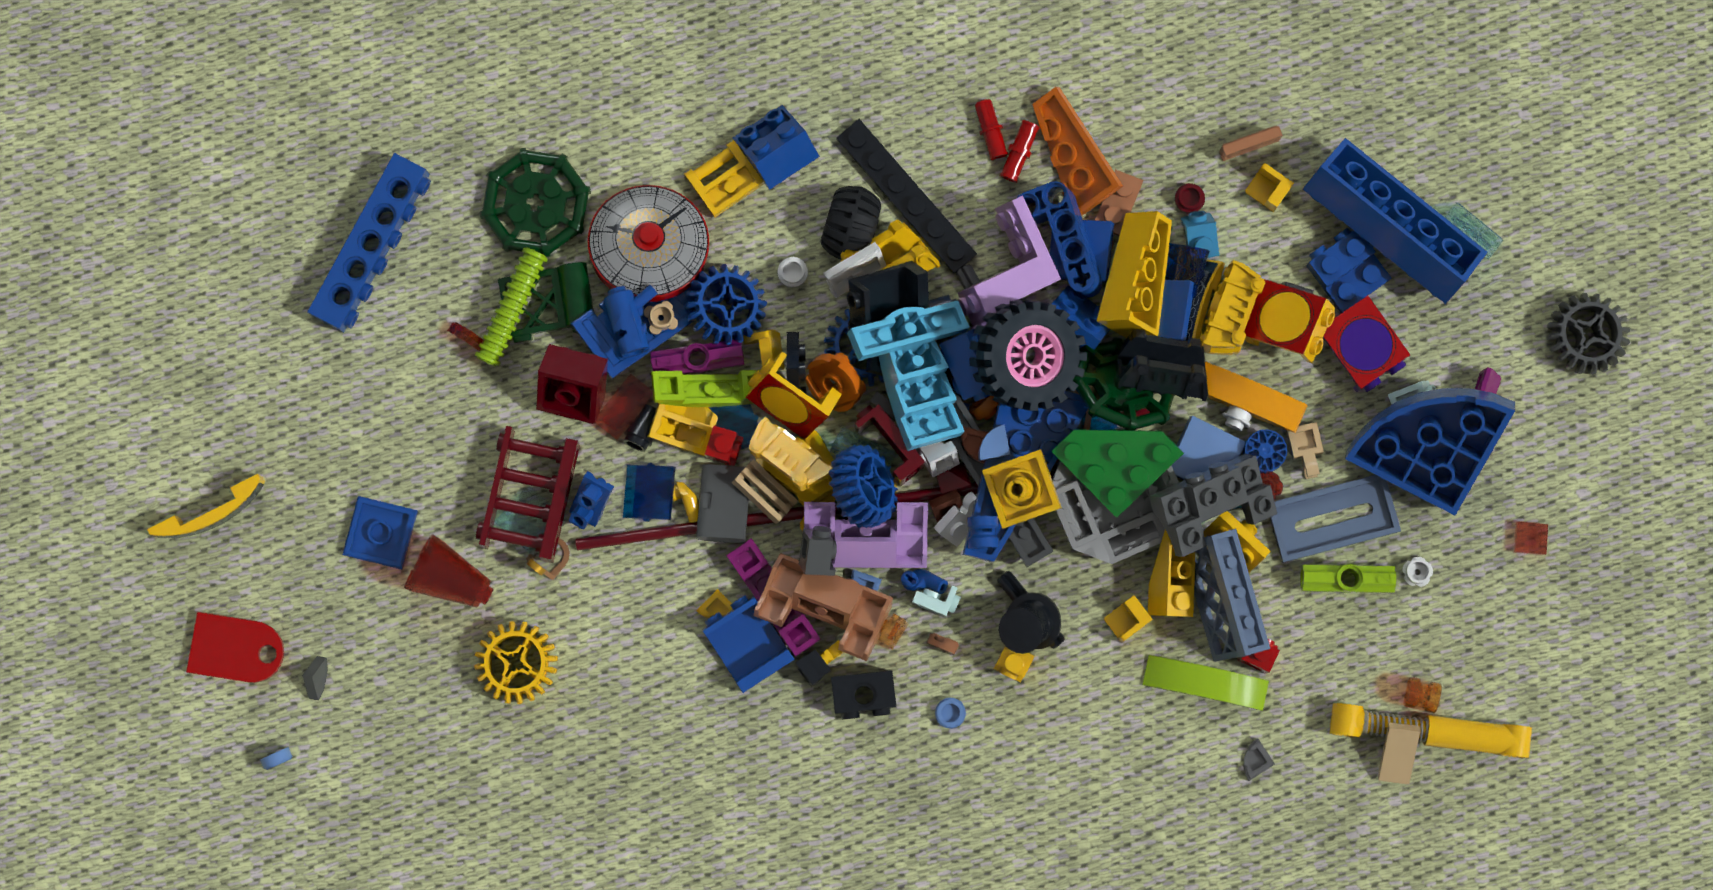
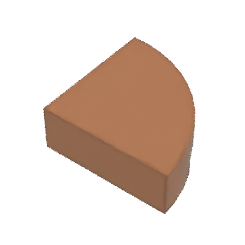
M930 633L926 642L952 655H955L959 646L958 642L939 636L936 633Z

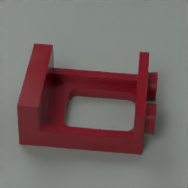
M879 404L875 408L869 405L856 415L855 431L858 435L874 424L904 463L893 471V477H895L894 479L900 487L924 468V459L916 449L907 451L899 428Z

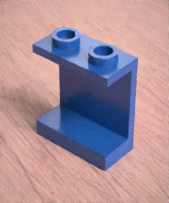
M746 595L730 604L733 610L724 616L718 612L704 621L707 627L702 629L742 693L795 660L773 625L754 616V609L758 602L754 596L748 599Z

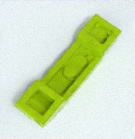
M741 370L738 374L683 375L682 371H652L653 399L655 403L684 407H724L754 404L745 397L752 388L748 385V382L757 370Z
M1148 655L1142 685L1263 711L1269 681L1218 668Z

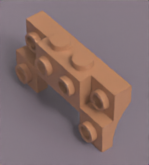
M780 553L754 609V616L782 627L791 609L797 610L844 629L845 633L839 643L838 650L867 661L879 638L880 629L892 608L893 597L860 585L850 578L845 579L838 575L804 574L799 565V560Z

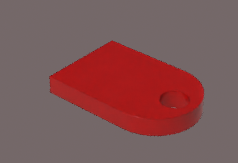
M197 612L187 673L257 683L269 679L279 670L284 659V644L274 628L258 621ZM267 645H271L276 650V658L271 663H264L260 658L261 649Z

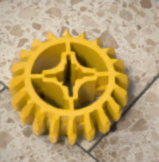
M510 621V631L508 632L502 624L498 625L499 636H496L492 631L487 632L488 637L493 641L490 644L484 640L480 641L479 644L487 648L485 653H475L476 657L484 659V663H477L474 667L476 670H485V673L479 675L477 679L480 682L487 679L490 681L483 688L486 692L491 691L494 687L497 688L493 694L494 699L498 700L504 692L505 703L510 704L513 695H516L517 704H523V694L527 695L529 701H534L535 696L532 692L534 689L543 695L545 690L540 684L542 682L548 685L553 684V681L547 678L546 675L547 672L557 673L556 668L549 667V662L558 661V657L554 655L548 656L547 652L553 651L555 645H543L549 636L545 633L537 638L539 627L534 626L530 633H528L527 622H522L520 630H517L516 622ZM514 637L525 638L523 643L512 652H507L498 647L507 639ZM533 644L540 653V670L532 667L528 662V654ZM516 654H520V661L525 667L529 668V671L517 667L516 671H512V664L503 655L516 658ZM493 655L504 663L503 677L500 682L496 679L492 670ZM525 673L534 678L531 683L524 687L508 688L510 682L518 674Z

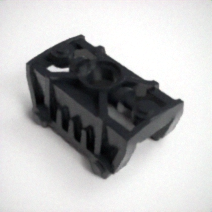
M1134 329L1122 344L1116 356L1117 388L1124 386L1136 388V392L1149 390L1158 394H1174L1186 400L1187 397H1193L1206 401L1208 387L1204 347L1201 340L1189 338L1187 341L1165 338L1147 335L1145 330Z

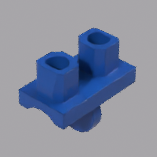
M587 471L569 510L571 513L569 522L580 529H585L588 524L595 527L603 514L614 486L606 483L603 478L596 479L591 472Z

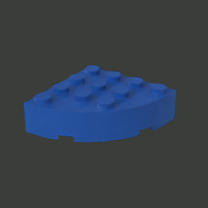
M1441 388L1417 393L1395 402L1369 421L1348 447L1345 459L1455 516L1515 412V401L1492 392L1471 388Z

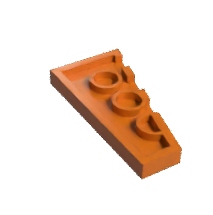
M1054 87L1032 104L1044 140L1048 143L1053 167L1057 170L1060 182L1075 195L1081 216L1123 187L1060 87Z

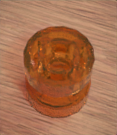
M1410 677L1403 700L1404 707L1415 708L1418 706L1423 707L1426 712L1435 713L1441 697V683L1430 682L1427 684L1423 683L1419 678Z

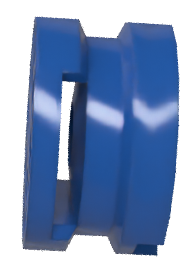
M1269 429L1259 430L1245 441L1243 454L1256 455L1260 474L1271 473L1284 463L1287 456V445L1284 438L1277 432Z

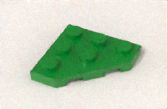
M1073 429L1052 450L1053 454L1116 518L1184 454L1162 430Z

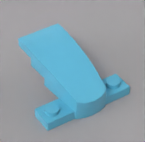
M958 300L926 309L923 307H904L892 312L881 321L851 328L847 333L858 361L879 356L889 401L907 451L959 437L965 432L953 405L957 398L945 374L949 367L935 341L965 333L970 328Z

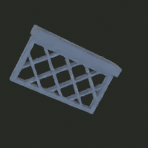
M1232 529L1205 537L1207 546L1196 551L1199 554V559L1197 561L1195 558L1194 595L1213 661L1244 657L1270 649L1237 530ZM1207 563L1212 567L1211 574L1205 569ZM1203 580L1208 584L1207 590L1204 589ZM1215 592L1220 596L1219 603L1214 599ZM1211 609L1216 613L1215 620L1212 617ZM1224 622L1229 627L1228 633L1222 628ZM1219 639H1221L1225 644L1223 652L1221 649Z

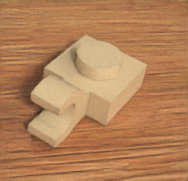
M1317 422L1300 425L1296 433L1286 430L1292 460L1302 458L1305 479L1318 477L1317 475L1320 472L1315 455L1322 454L1324 450Z

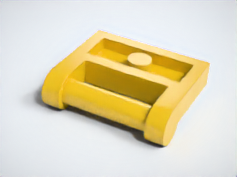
M734 140L726 144V149L694 171L690 169L684 173V176L714 218L764 185V181ZM732 158L736 159L738 164L706 186L702 184L700 180Z

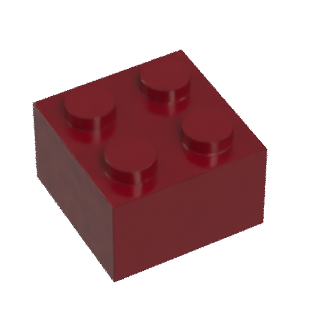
M549 344L538 370L536 410L595 424L605 400L608 359L594 354L571 350L567 347Z

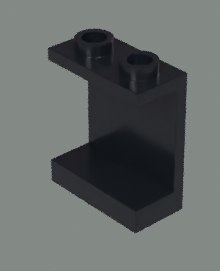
M913 261L848 280L849 330L854 327L881 321L892 312L904 307L929 308L928 272Z

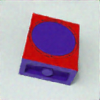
M1368 295L1335 317L1332 325L1329 328L1327 327L1323 336V342L1326 341L1355 382L1356 386L1353 388L1356 393L1363 388L1366 392H1369L1382 383L1379 377L1389 371L1391 376L1406 366L1403 360L1410 356L1408 350Z

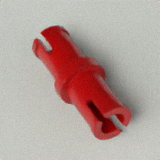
M1022 120L1014 143L1008 147L1010 153L999 175L1014 183L1018 182L1026 159H1030L1032 154L1030 149L1040 129L1038 125L1026 120Z

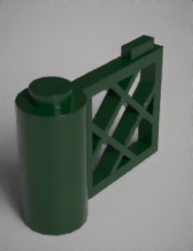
M574 262L560 265L557 268L539 271V280L552 277L553 288L547 297L531 288L530 292H533L544 301L534 315L522 308L524 313L530 316L531 319L524 329L511 332L510 335L514 343L532 341L533 334L565 328H572L573 332L577 333L572 327L571 322L590 309L594 312L587 263ZM510 276L498 279L501 300L504 298L502 295L503 291L507 292V282L511 283L512 281ZM536 279L535 282H534V284L537 285V283L539 282V280ZM553 296H555V302H556V304H554L553 302H551V299L553 298ZM548 304L557 309L558 322L545 324L538 319ZM536 321L541 324L540 326L532 327Z

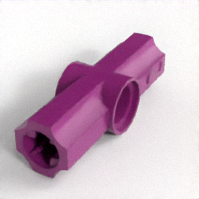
M736 339L732 340L731 345H726L725 341H721L717 345L713 343H694L687 347L650 352L653 371H682V374H700L710 370L745 365L742 343H738ZM697 351L703 352L706 355V359L702 365L694 366L689 362L691 354Z

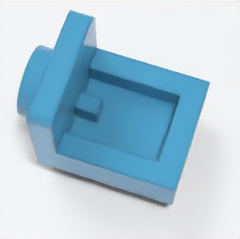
M1193 211L1188 216L1181 217V224L1185 230L1186 248H1189L1187 251L1189 250L1192 261L1196 256L1193 252L1196 250L1198 251L1199 259H1201L1199 250H1201L1203 259L1220 256L1216 221L1211 213Z

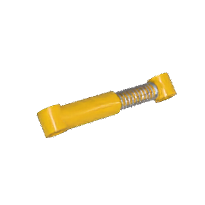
M1333 703L1329 733L1332 735L1360 737L1361 734L1366 735L1370 732V735L1375 733L1376 736L1380 734L1383 737L1387 732L1388 722L1419 726V741L1423 740L1425 746L1529 758L1532 727L1494 724L1427 715L1423 720L1421 717L1417 719L1415 716L1411 719L1410 716L1407 718L1404 715L1400 717L1399 715L1391 714L1389 716L1388 713L1384 715L1382 712L1380 714L1377 712L1373 714L1372 711H1365L1363 706L1342 703Z

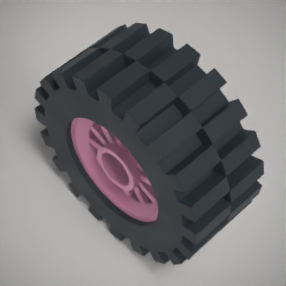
M1014 300L1010 301V305L1000 304L995 307L996 313L988 312L982 318L986 325H977L973 332L980 336L978 342L970 341L969 347L971 350H976V357L969 358L970 366L978 368L979 372L972 375L976 382L984 384L981 390L986 395L994 396L992 400L999 404L1029 411H1038V408L1049 409L1054 407L1053 401L1059 403L1065 401L1068 397L1064 392H1074L1078 387V384L1073 382L1074 377H1083L1085 369L1078 368L1079 360L1087 361V352L1079 351V346L1086 344L1084 336L1075 335V331L1080 329L1077 322L1067 320L1070 314L1065 310L1056 309V305L1039 301ZM1032 347L1035 351V358L1031 363H1028L1026 352Z

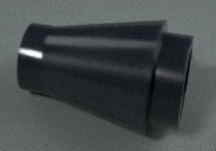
M648 404L644 405L642 411L624 432L626 435L623 440L625 444L641 452H645L647 447L652 446L653 439L649 438L648 434L657 408Z

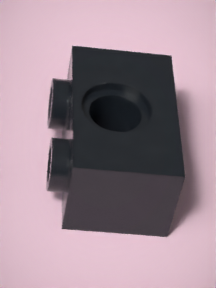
M892 670L831 677L835 715L841 714L842 720L860 718V712L872 711V716L891 715L890 709L896 708ZM861 687H867L873 692V699L868 704H860L855 699V693Z

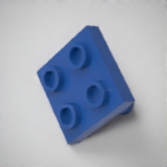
M1069 285L1052 303L1056 305V309L1065 310L1070 314L1067 320L1077 322L1080 329L1075 331V335L1084 336L1086 342L1084 345H1088L1093 350L1111 330L1097 322L1100 306L1094 304L1087 297L1080 295Z

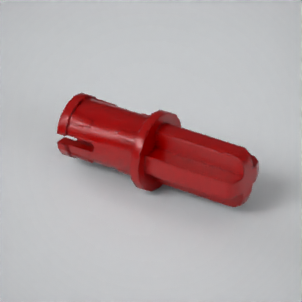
M985 99L977 102L975 109L982 129L979 133L984 136L990 160L1009 155L1001 133L1003 126L998 123L992 101Z

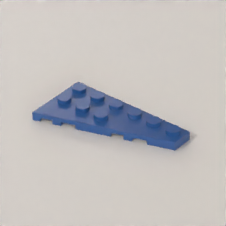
M1065 391L1064 394L1068 397L1062 403L1053 401L1054 407L1049 409L1038 408V411H1029L998 404L993 429L1000 425H1005L1010 455L985 460L983 470L1041 449L1050 472L1058 459L1052 450L1073 429H1077L1081 419L1088 410L1080 395ZM982 472L972 516H998ZM998 518V527L995 530L996 536L999 538V548L968 549V538L971 536V530L968 529L962 555L994 562L1016 525L1002 529ZM976 530V532H990V530Z

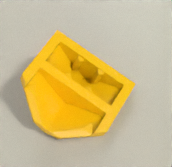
M658 403L648 437L666 445L705 456L706 447L718 417L709 407H684Z

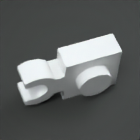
M973 492L968 493L964 497L963 505L960 508L953 505L933 527L942 537L956 547L967 537L969 529L967 527V517L972 516L976 495Z

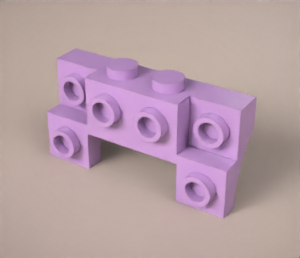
M804 502V529H813L814 526H825L831 529V537L836 541L837 545L836 557L831 559L834 567L927 568L928 503L897 502L896 520H887L873 528H858L855 524H850L848 520H835V502Z

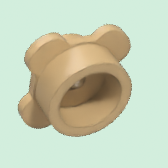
M663 301L654 307L647 306L645 308L644 316L649 320V331L652 334L658 335L662 330H674L678 326V320L674 318L673 305L670 302ZM659 315L664 317L662 321L658 319Z

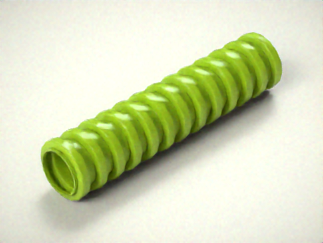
M528 247L522 249L523 257L519 256L518 261L520 263L514 267L516 272L510 276L512 281L506 284L508 290L507 292L503 291L502 295L504 298L498 302L500 307L494 311L497 314L495 318L491 317L492 325L487 326L488 333L482 337L485 340L483 344H479L481 349L479 352H475L477 359L495 367L496 365L500 366L499 358L504 357L505 354L502 352L504 348L507 349L509 346L506 344L507 341L512 340L511 332H515L517 329L514 326L516 322H520L518 317L524 313L522 308L528 304L526 299L532 296L531 288L536 287L534 282L540 278L538 273L544 269L542 264L548 261L545 255Z

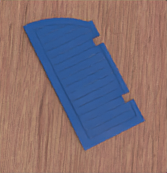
M719 283L711 285L705 290L703 301H709L710 298L718 297ZM689 287L681 294L663 300L673 305L674 318L678 320V326L674 330L666 329L662 330L658 335L652 334L649 331V320L643 313L641 319L647 326L650 350L634 357L623 358L621 356L617 341L623 338L624 335L618 336L613 332L604 300L598 304L603 310L601 314L596 316L593 310L590 309L571 322V325L592 354L608 359L607 374L613 379L694 322L687 320L688 315L694 311L685 309V304L692 301L686 297V293L693 289ZM663 301L646 303L643 306V312L647 306L654 307L657 304H661ZM659 315L658 319L662 321L664 317Z

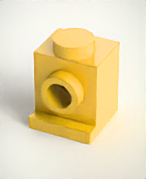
M1004 646L993 669L1013 680L1021 682L1035 655L1030 652L1024 654L1015 653Z

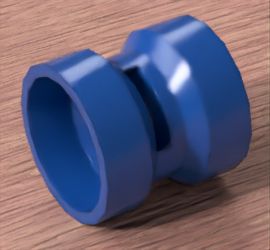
M998 516L967 517V527L971 530V536L968 538V549L999 548V538L996 536L995 530L998 527ZM976 530H990V532H976Z

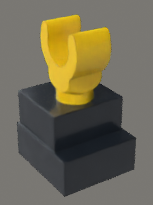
M840 640L836 641L822 654L819 655L814 650L795 663L796 668L811 687L831 672L828 664L844 653L838 650Z

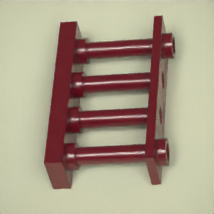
M506 426L505 434L500 433L496 450L500 451L485 519L484 522L480 521L478 523L476 539L480 540V547L487 550L490 539L535 548V551L540 553L539 558L541 561L554 563L580 449L579 441L566 438L564 446L560 445L559 448L514 439L515 431L513 427ZM516 451L554 459L556 463L560 464L558 476L547 477L509 469L507 465L510 452ZM504 480L549 489V493H553L551 505L546 504L545 507L500 498ZM497 510L542 519V522L547 523L544 535L539 534L537 537L494 528Z

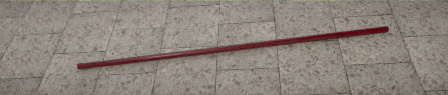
M1050 471L1051 478H1053L1055 471ZM971 483L972 488L958 492L959 495L966 496L970 492L977 494L978 487L976 483ZM937 487L895 493V496L898 498V502H925L942 496L940 488ZM835 504V514H840ZM804 506L791 508L780 522L802 519L804 517ZM763 512L748 514L747 527L774 523ZM697 522L577 538L576 548L579 551L692 535L697 533Z

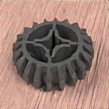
M1582 293L1580 299L1573 295L1569 298V304L1564 301L1558 305L1560 311H1554L1551 314L1552 318L1557 322H1549L1547 324L1548 329L1556 331V333L1547 335L1548 341L1556 340L1557 344L1549 348L1550 351L1555 352L1559 349L1562 353L1556 358L1557 362L1567 358L1569 361L1566 364V369L1570 370L1575 364H1578L1577 373L1582 374L1587 366L1590 375L1596 374L1597 367L1601 372H1605L1608 370V364L1612 366L1618 364L1616 356L1623 357L1626 354V351L1621 346H1627L1630 343V340L1622 335L1629 333L1631 329L1630 327L1621 326V323L1627 320L1626 315L1619 318L1616 315L1621 307L1617 305L1612 309L1609 308L1611 298H1606L1600 303V294L1597 293L1592 296L1591 301L1587 293ZM1589 310L1595 312L1593 317L1586 322L1571 318V315L1577 311ZM1604 319L1607 321L1611 330V341L1609 340V336L1606 335L1602 330V323ZM1593 325L1592 330L1594 333L1592 334L1595 337L1584 343L1586 339L1584 334L1586 333H1583V330ZM1566 327L1575 336L1576 343L1573 348L1567 340ZM1589 346L1602 347L1607 350L1599 357L1582 355Z

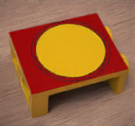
M1264 279V288L1262 293L1257 295L1244 331L1246 334L1245 341L1255 346H1259V343L1262 342L1300 354L1307 362L1313 363L1315 356L1319 355L1322 350L1323 336L1326 329L1334 321L1335 307L1327 298Z
M781 352L774 360L769 357L762 368L754 373L748 382V385L752 388L745 398L797 435L806 439L829 417L842 394L832 387L819 401L812 399L776 373L787 354Z

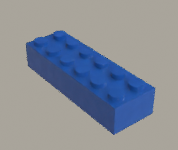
M1344 138L1303 188L1315 201L1323 205L1337 219L1343 221L1358 233L1362 239L1369 242L1386 258L1394 262L1409 277L1415 279L1444 304L1460 289L1487 254L1485 249L1346 138Z

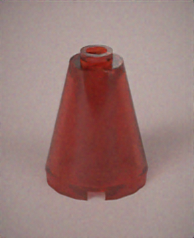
M430 535L406 580L404 588L411 592L476 608L480 603L486 605L493 592V588L489 587L491 580L438 536Z

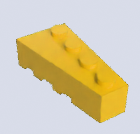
M1158 211L1125 214L1097 317V322L1125 338L1134 329L1145 330L1147 335L1158 336L1172 226L1171 219Z

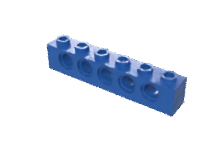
M396 153L393 154L308 310L312 317L343 333L347 327L351 329L359 316V312L356 310L360 302H366L373 291V286L370 285L376 274L381 275L388 262L385 256L390 247L395 249L402 237V233L399 231L404 221H411L417 207L414 203L419 195L424 196L430 186L431 180L428 179L430 174L425 168ZM400 185L408 187V192L404 197H394L393 193L396 187ZM387 211L393 212L394 217L389 224L382 225L379 223L382 213ZM370 238L379 239V245L374 251L365 250V243ZM357 264L364 265L363 275L358 278H352L350 272L353 266ZM341 291H349V301L343 305L337 304V295Z

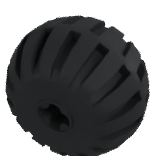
M846 186L837 189L834 193L821 236L822 247L830 255L842 260L841 253L845 252V250L860 251L869 246L878 225L881 211L880 200L871 191L860 186Z

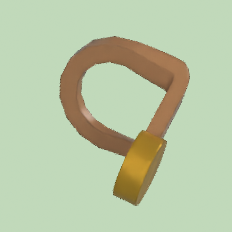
M559 538L558 544L564 552L563 559L551 572H548L534 560L538 554L535 548L526 558L528 561L526 564L541 576L544 574L554 580L569 560L570 551L568 545Z

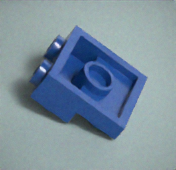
M1346 228L1333 238L1336 243L1330 248L1326 249L1322 245L1309 255L1312 260L1306 265L1340 313H1343L1392 279L1374 255L1376 251L1370 243L1362 239L1355 231L1351 232L1349 228Z

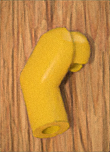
M676 482L677 484L668 486L667 490L671 501L682 499L688 521L690 523L698 521L699 502L693 491L684 482Z

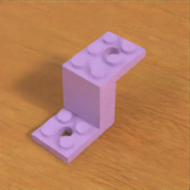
M1023 196L995 208L997 224L1002 231L1006 232L1010 240L1008 243L1009 250L1014 258H1018L1020 264L957 293L960 298L958 301L965 316L968 315L973 326L971 329L976 328L977 325L985 326L986 322L982 318L988 312L996 313L995 307L998 305L1010 304V301L1019 300L1061 280Z

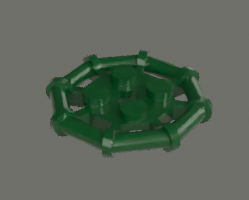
M521 148L519 153L498 168L488 171L483 208L479 214L480 218L486 221L502 243V249L505 251L514 250L522 252L523 248L528 247L546 257H551L552 252L576 235H582L584 232L583 224L588 195L591 194L590 186L585 185L569 163L568 156L565 154L554 155ZM530 163L554 167L550 174L532 172ZM524 165L525 173L516 177L513 182L509 183L503 179L518 167ZM560 171L574 190L565 192L556 180ZM500 185L507 189L503 207L495 208L498 186ZM534 195H539V199L544 201L543 206L537 207V211L531 210V205L527 204L528 199H533ZM576 198L572 220L564 217L567 199ZM507 214L515 226L511 234L508 233L497 216ZM559 223L567 226L566 229L547 241L546 233ZM521 232L539 234L541 243L517 238Z
M1115 337L1112 341L1101 343L1094 350L1088 345H1083L1079 349L1080 352H1087V361L1079 360L1078 368L1085 369L1083 377L1075 376L1073 382L1078 384L1076 390L1089 409L1088 414L1091 417L1097 416L1123 427L1125 430H1136L1154 424L1164 425L1169 421V411L1175 396L1174 394H1160V402H1157L1153 398V391L1144 390L1136 392V388L1124 386L1117 388L1116 356L1124 343L1121 338ZM1107 354H1112V355H1113V356H1109V357H1105V358L1103 357V355H1107ZM1089 363L1097 368L1095 373L1086 372ZM1088 385L1094 386L1101 397L1098 401ZM1146 408L1150 412L1136 416V410Z

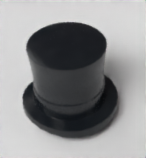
M1030 592L1023 594L1010 604L1007 612L1002 616L999 622V636L1003 644L1015 653L1024 654L1034 649L1049 647L1056 641L1061 631L1059 609L1055 602L1042 593Z

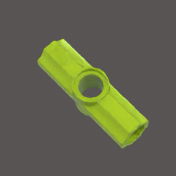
M1353 564L1301 565V591L1395 593V566H1358ZM1343 571H1350L1355 576V584L1352 587H1347L1342 583L1341 574Z

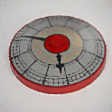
M654 185L627 188L606 200L594 215L588 232L589 259L595 273L609 289L625 286L626 290H632L634 297H636L647 286L651 285L658 294L649 302L663 301L675 297L691 287V282L697 280L699 273L704 270L709 253L708 228L698 208L689 199L674 190Z

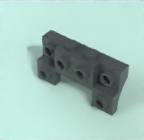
M1243 454L1228 462L1209 465V470L1203 473L1188 474L1185 476L1184 481L1150 495L1154 514L1166 529L1173 545L1175 556L1184 557L1207 546L1201 525L1202 522L1241 505L1247 524L1254 525L1277 514L1271 485L1263 484L1256 455Z

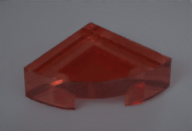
M453 322L447 330L478 352L480 351L479 344H483L484 340L471 330L457 322Z

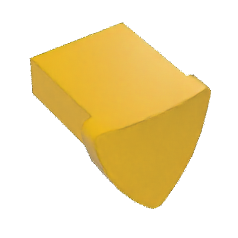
M770 329L756 332L751 337L743 336L744 345L759 343L762 366L769 357L774 360L782 352L780 333L776 330ZM784 361L782 362L778 370L785 369Z

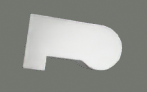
M941 441L916 449L924 459L925 466L932 477L960 464L957 449L952 441L945 444Z

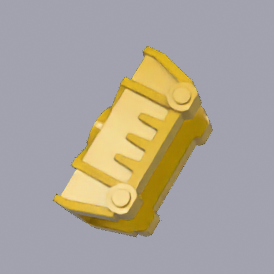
M898 219L889 224L888 230L872 239L871 244L876 242L884 257L886 266L882 269L913 261L927 272L935 267H940L939 260L904 222L902 223ZM845 250V252L841 253L842 260L840 262L859 251Z
M1235 260L1231 261L1228 267L1225 268L1223 273L1225 275L1222 284L1219 283L1217 286L1219 290L1215 291L1207 313L1208 320L1206 319L1204 322L1207 326L1204 334H1201L1200 340L1204 347V352L1208 354L1233 355L1240 353L1246 337L1244 331L1257 295L1262 293L1265 285L1264 279L1244 263Z
M764 417L758 424L749 445L750 453L755 457L756 462L776 481L798 497L799 503L803 506L804 502H818L832 493L833 487L829 485V482L832 481L829 475V471L833 469L832 466L825 464L821 456L804 440L792 436L784 428L771 423L768 418Z

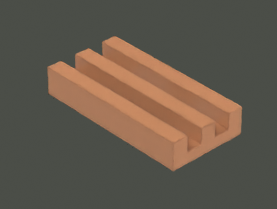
M1276 125L1222 145L1219 153L1222 161L1279 142L1283 135L1280 127Z

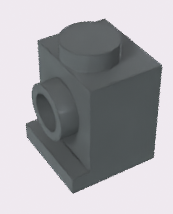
M825 526L803 529L799 565L804 574L835 576L836 570L831 563V559L836 557L837 545L836 541L831 537V529Z

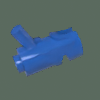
M651 285L647 286L636 297H634L632 290H626L625 286H620L609 290L608 296L604 298L613 332L618 336L624 335L623 338L617 341L623 358L634 357L650 350L646 323L642 322L641 316L644 313L643 306L658 294Z

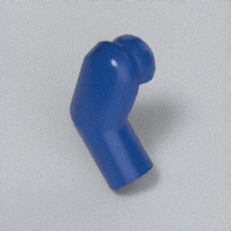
M925 569L908 570L901 575V583L905 589L910 591L929 588L939 594H943L948 587L947 580Z

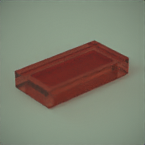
M630 374L600 411L596 424L618 440L643 409L644 405L652 398L653 390Z

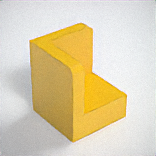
M1264 163L1246 188L1245 193L1274 213L1294 183Z
M1135 595L1104 617V621L1121 643L1153 620Z

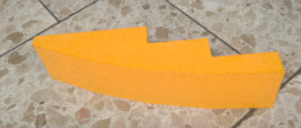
M1205 362L1208 397L1211 400L1226 406L1239 407L1249 412L1255 419L1296 433L1306 411L1307 404L1239 374Z

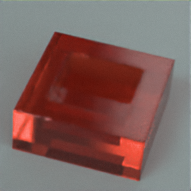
M1516 522L1514 553L1546 555L1548 524Z

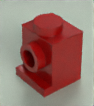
M714 425L704 455L708 459L735 466L744 437L738 436L737 432Z
M1268 639L1270 649L1239 657L1238 661L1267 674L1270 673L1280 650L1277 649L1278 646L1275 645L1274 641Z

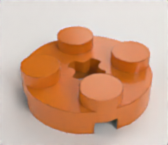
M839 352L835 355L830 353L821 354L807 367L809 374L806 376V384L817 401L832 387L842 394L833 408L835 411L844 412L850 410L866 391L865 383L850 364L849 358L843 353Z

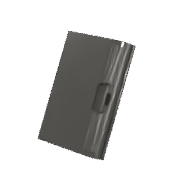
M702 465L696 539L728 543L746 542L749 499L732 484V481L745 467ZM744 478L743 480L750 486V482Z

